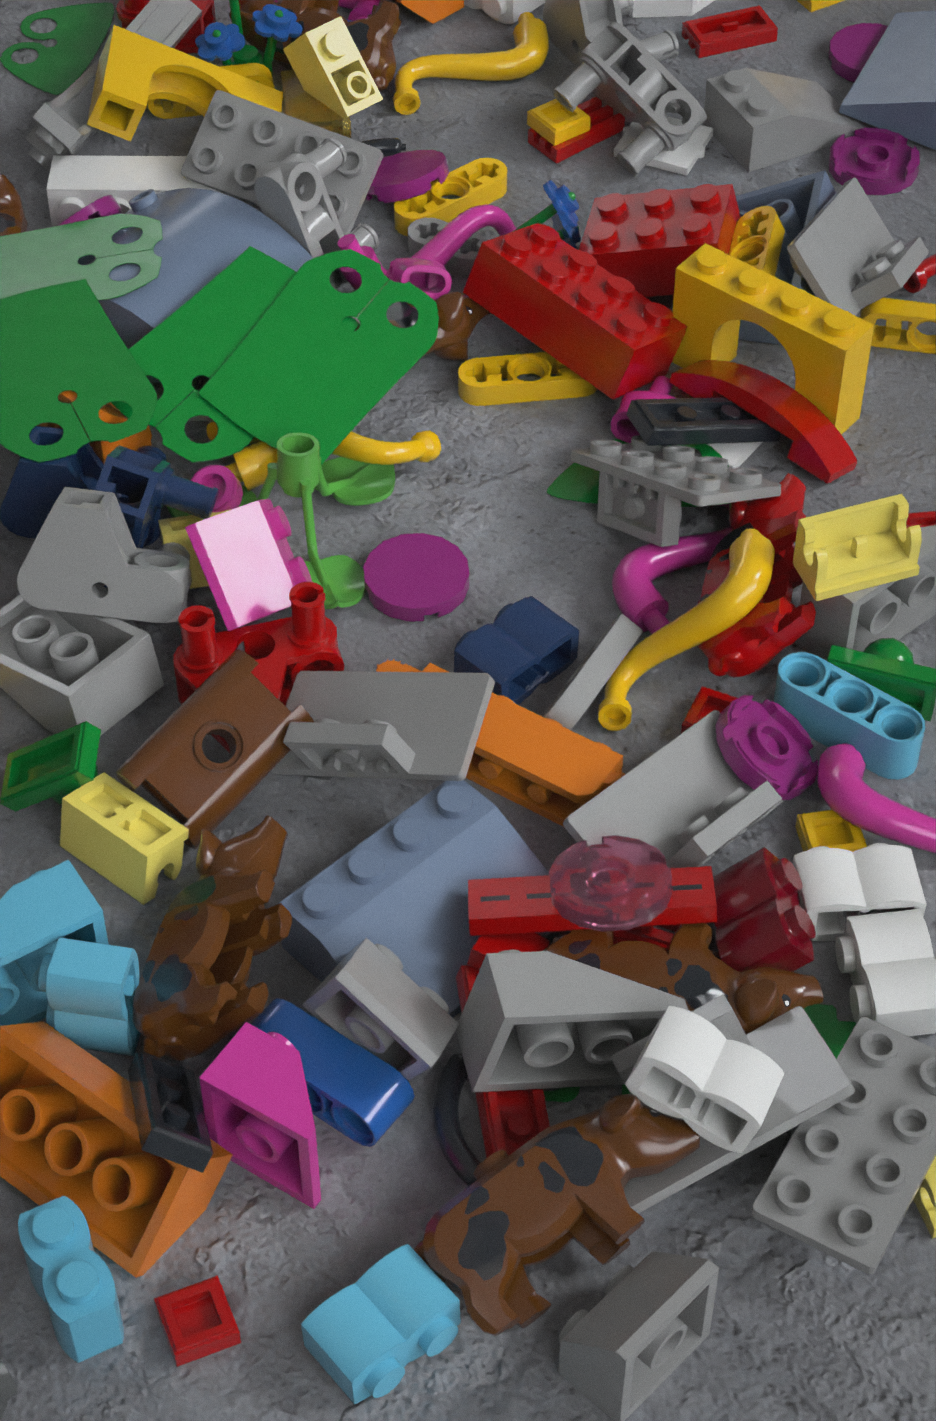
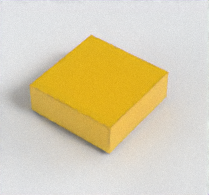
M557 99L527 111V125L554 146L590 130L591 117L577 106L573 112H570Z
M833 810L797 814L795 828L803 852L819 846L845 849L851 852L867 847L861 828L846 821Z

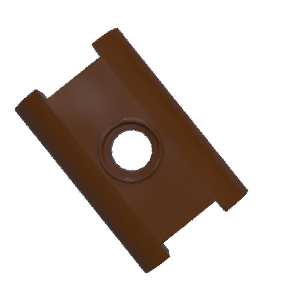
M236 649L115 772L124 786L134 791L141 785L178 822L189 829L188 839L184 843L192 849H196L199 846L202 829L212 833L291 751L283 743L290 722H314L301 704L290 711L251 673L259 663L240 649ZM215 734L226 740L230 750L229 758L226 762L215 763L206 758L202 750V742L205 735Z

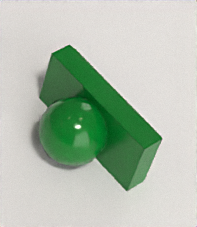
M880 638L870 642L863 652L836 645L831 646L827 659L828 662L911 706L922 715L924 720L931 721L936 703V669L914 664L913 653L904 643L895 638Z
M85 721L9 753L0 804L15 812L48 798H52L53 801L62 805L63 797L82 785L93 781L99 775L96 761L101 729Z

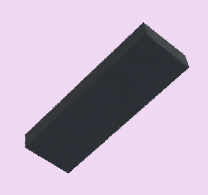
M726 397L631 400L626 414L648 446L776 442L780 440L782 433Z
M137 1051L128 1069L141 1150L203 1173L213 1154L194 1072L149 1053Z

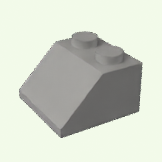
M366 937L342 959L302 1005L319 1021L385 1061L410 1081L431 1068L438 1060L459 1023L448 1014V1005L436 992L427 987H419L402 971V962L390 949L381 944L374 945Z
M651 1251L635 1268L631 1265L624 1266L609 1282L604 1298L590 1312L586 1309L576 1312L561 1330L558 1339L560 1342L558 1373L613 1421H625L709 1336L719 1267L709 1259Z

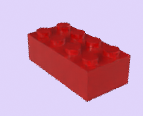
M539 223L482 242L463 290L465 295L613 400L625 395L627 392L653 382L658 376H666L688 326L673 317V313L669 308L650 301L637 292L630 281L614 276L598 265L594 256L585 251L575 249L562 240L555 229Z

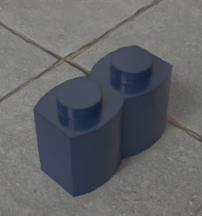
M533 596L525 597L514 604L510 603L504 606L496 615L494 623L486 624L477 630L468 631L459 639L454 650V673H488L495 681L492 693L508 697L515 704L519 705L534 692L539 684L551 681L578 657L580 630Z

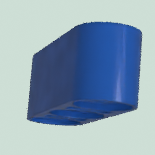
M280 998L272 1000L263 1012L250 1023L265 1033L276 1032L281 1034L294 1045L296 1050L300 1051L312 1114L363 1146L371 1147L375 1145L414 1100L413 1088L398 1070L287 1000Z

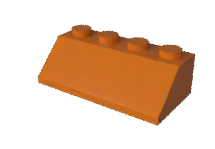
M44 1021L0 1026V1177L39 1206L61 1196L71 1199L86 1218L93 1246L134 1277L143 1276L206 1210L233 1154L210 1139L213 1154L204 1172L201 1173L141 1150L131 1087L127 1079Z

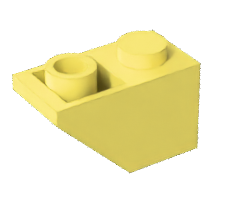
M341 16L306 32L283 49L304 91L343 119L383 100Z

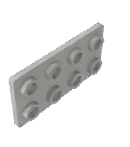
M217 90L182 166L181 174L188 180L260 207L256 198L254 184L256 174L264 163L281 161L292 153L306 155L320 145L324 139L335 138L344 146L347 153V162L326 176L323 181L343 234L347 235L350 234L383 159V153L380 149Z
M855 177L844 183L787 246L793 269L800 277L805 278L815 296L855 316L860 309L901 289L929 253L920 236L904 245L900 239L893 240Z
M641 435L633 436L631 443L622 444L613 440L591 441L590 448L571 450L572 462L600 471L597 522L660 547L678 545L679 526L682 516L681 501L695 506H709L781 495V484L762 478L763 472L758 469L728 467L727 459L712 456L698 457L694 455L695 449L687 446H648Z
M300 671L296 676L286 707L292 711L301 704L314 722H290L283 743L291 751L271 772L280 775L462 781L466 778L495 681L488 673Z
M713 710L564 820V828L601 872L701 867L785 801L781 800L782 797L768 781L753 790L739 779L727 764L716 740L715 724L720 715L719 711Z
M724 994L692 1011L712 1023L726 1039L742 1042L766 1054L779 1065L784 1072V1076L762 1126L742 1153L723 1149L700 1136V1148L675 1165L658 1174L632 1178L625 1185L624 1193L629 1206L638 1214L854 1093L855 1089L850 1079L802 1007H795L748 1034H745ZM650 1035L610 1057L624 1083L629 1078ZM666 1115V1116H668V1117H670V1118H673V1119L684 1120V1119H682V1118H676V1117H672V1116Z
M862 1017L857 1022L837 1057V1061L855 1089L854 1093L798 1125L753 1203L752 1216L864 1273L873 1274L936 1157V1049L874 1020Z

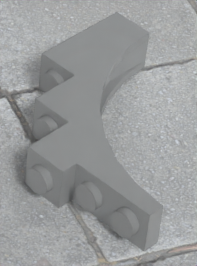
M150 0L128 25L126 30L175 48L201 17L202 10L190 0ZM99 58L68 89L51 102H45L33 116L37 125L25 138L33 146L28 154L47 171H50L53 155H77L96 132L98 134L101 132V130L87 125Z

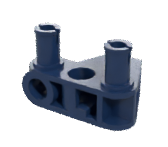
M35 426L31 430L29 437L33 443L46 446L58 442L64 432L61 428ZM90 444L83 445L77 450V454L40 463L20 456L0 507V520L2 524L18 536L36 539L64 487L95 490L104 464ZM143 446L137 449V452L166 461V455L156 447ZM117 493L119 503L139 509L141 500ZM160 509L156 511L144 547L151 545L160 536L158 520H161Z
M119 445L107 455L95 491L115 493L116 498L117 493L141 500L139 509L119 503L136 548H144L157 509L161 510L163 505L203 518V520L210 518L218 496V488H210L175 476L174 469L170 468V462Z

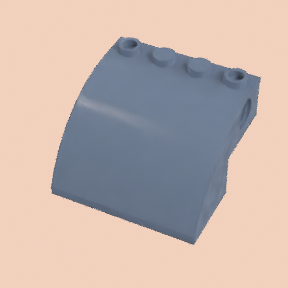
M197 188L174 189L161 193H155L154 189H148L129 201L131 209L125 214L147 216L160 220L163 239L158 241L153 249L157 256L162 257L159 275L156 279L137 290L118 298L100 300L99 303L120 338L129 349L198 293L249 246L265 253L296 272L305 262L313 259V257L279 224L256 208L232 196ZM127 227L117 231L112 236V241L118 244L132 243L138 240L143 232L136 227ZM86 255L78 260V264H91L96 258L93 255ZM123 264L115 267L110 272L109 277L115 281H126L136 277L141 269L137 264ZM146 376L151 384L160 383L158 379Z

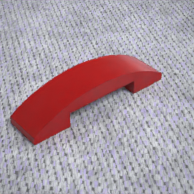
M700 360L671 374L669 382L693 398L726 397L793 440L787 458L828 484L855 469L858 460L837 428L814 404L777 378L743 364L721 360Z

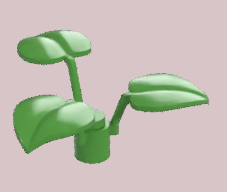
M307 433L286 434L277 441V463H269L267 465L268 475L258 498H256V495L251 490L248 491L242 485L243 497L240 506L257 500L268 499L276 480L283 488L285 494L291 497H302L307 550L310 560L304 562L310 572L312 582L321 585L324 589L325 609H334L337 606L341 608L353 606L363 598L366 591L363 568L358 562L345 555H334L320 560L317 550L311 494L316 489L322 496L333 494V497L338 502L352 506L380 502L388 498L394 491V464H370L338 457L327 460L321 465L319 441L317 438ZM167 506L172 518L191 515Z

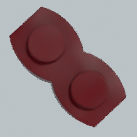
M763 847L713 876L717 902V922H714L717 928L716 942L720 958L725 964L739 972L762 967L794 972L814 960L811 940L816 937L815 927L809 915L800 906L798 891L802 890V881L796 868L788 859H778Z

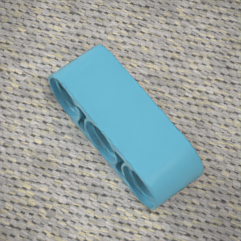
M796 652L782 658L778 665L773 702L781 705L791 713L812 739L827 747L843 743L853 745L861 753L866 764L865 768L881 777L898 780L914 773L918 765L925 732V720L917 710L814 654Z

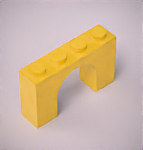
M113 25L98 61L87 125L131 142L149 100L166 99L175 101L205 116L215 92L221 90L281 112L283 92Z
M706 243L676 268L672 313L673 317L688 326L672 363L685 368L700 360L730 362L737 356L740 320L749 321L766 329L782 344L794 367L795 390L814 404L831 421L841 435L860 418L874 324Z

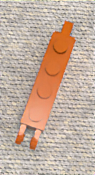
M387 659L386 662L377 664L376 672H449L432 663H429L423 671H420L406 663L401 664V661L397 662L395 659L392 661ZM492 693L466 778L563 826L564 820L570 814L623 777L625 773L622 772L623 755L613 751L607 745L601 742H594L563 727L553 719L544 718L515 704L508 697Z

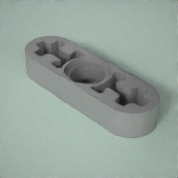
M620 613L599 637L543 713L542 717L553 719L563 727L571 730L627 655L643 630L623 613Z

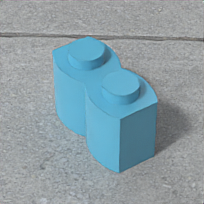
M59 937L53 954L46 953L44 955L38 977L40 991L47 993V1024L54 1027V1029L83 1049L134 1056L141 1035L132 1022L133 999L136 988L139 985V961L135 949Z
M61 1196L21 1213L18 1219V1231L31 1282L38 1295L47 1303L54 1333L61 1348L70 1358L79 1363L122 1344L124 1326L113 1276L106 1263L94 1252L88 1223L80 1208L68 1197Z
M406 1244L384 1256L369 1268L355 1284L338 1291L310 1313L301 1323L304 1346L354 1404L365 1400L371 1395L374 1398H380L388 1394L399 1384L405 1374L404 1367L409 1362L418 1359L424 1354L430 1357L435 1356L452 1343L458 1333V1325L461 1323L460 1300L413 1248Z

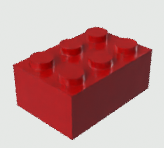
M703 184L695 188L676 190L655 189L646 193L626 195L612 193L604 197H596L579 250L594 256L597 264L614 276L630 281L634 285L635 290L644 297L674 295L676 268L705 243L729 255L735 227L741 218L733 184L716 186Z

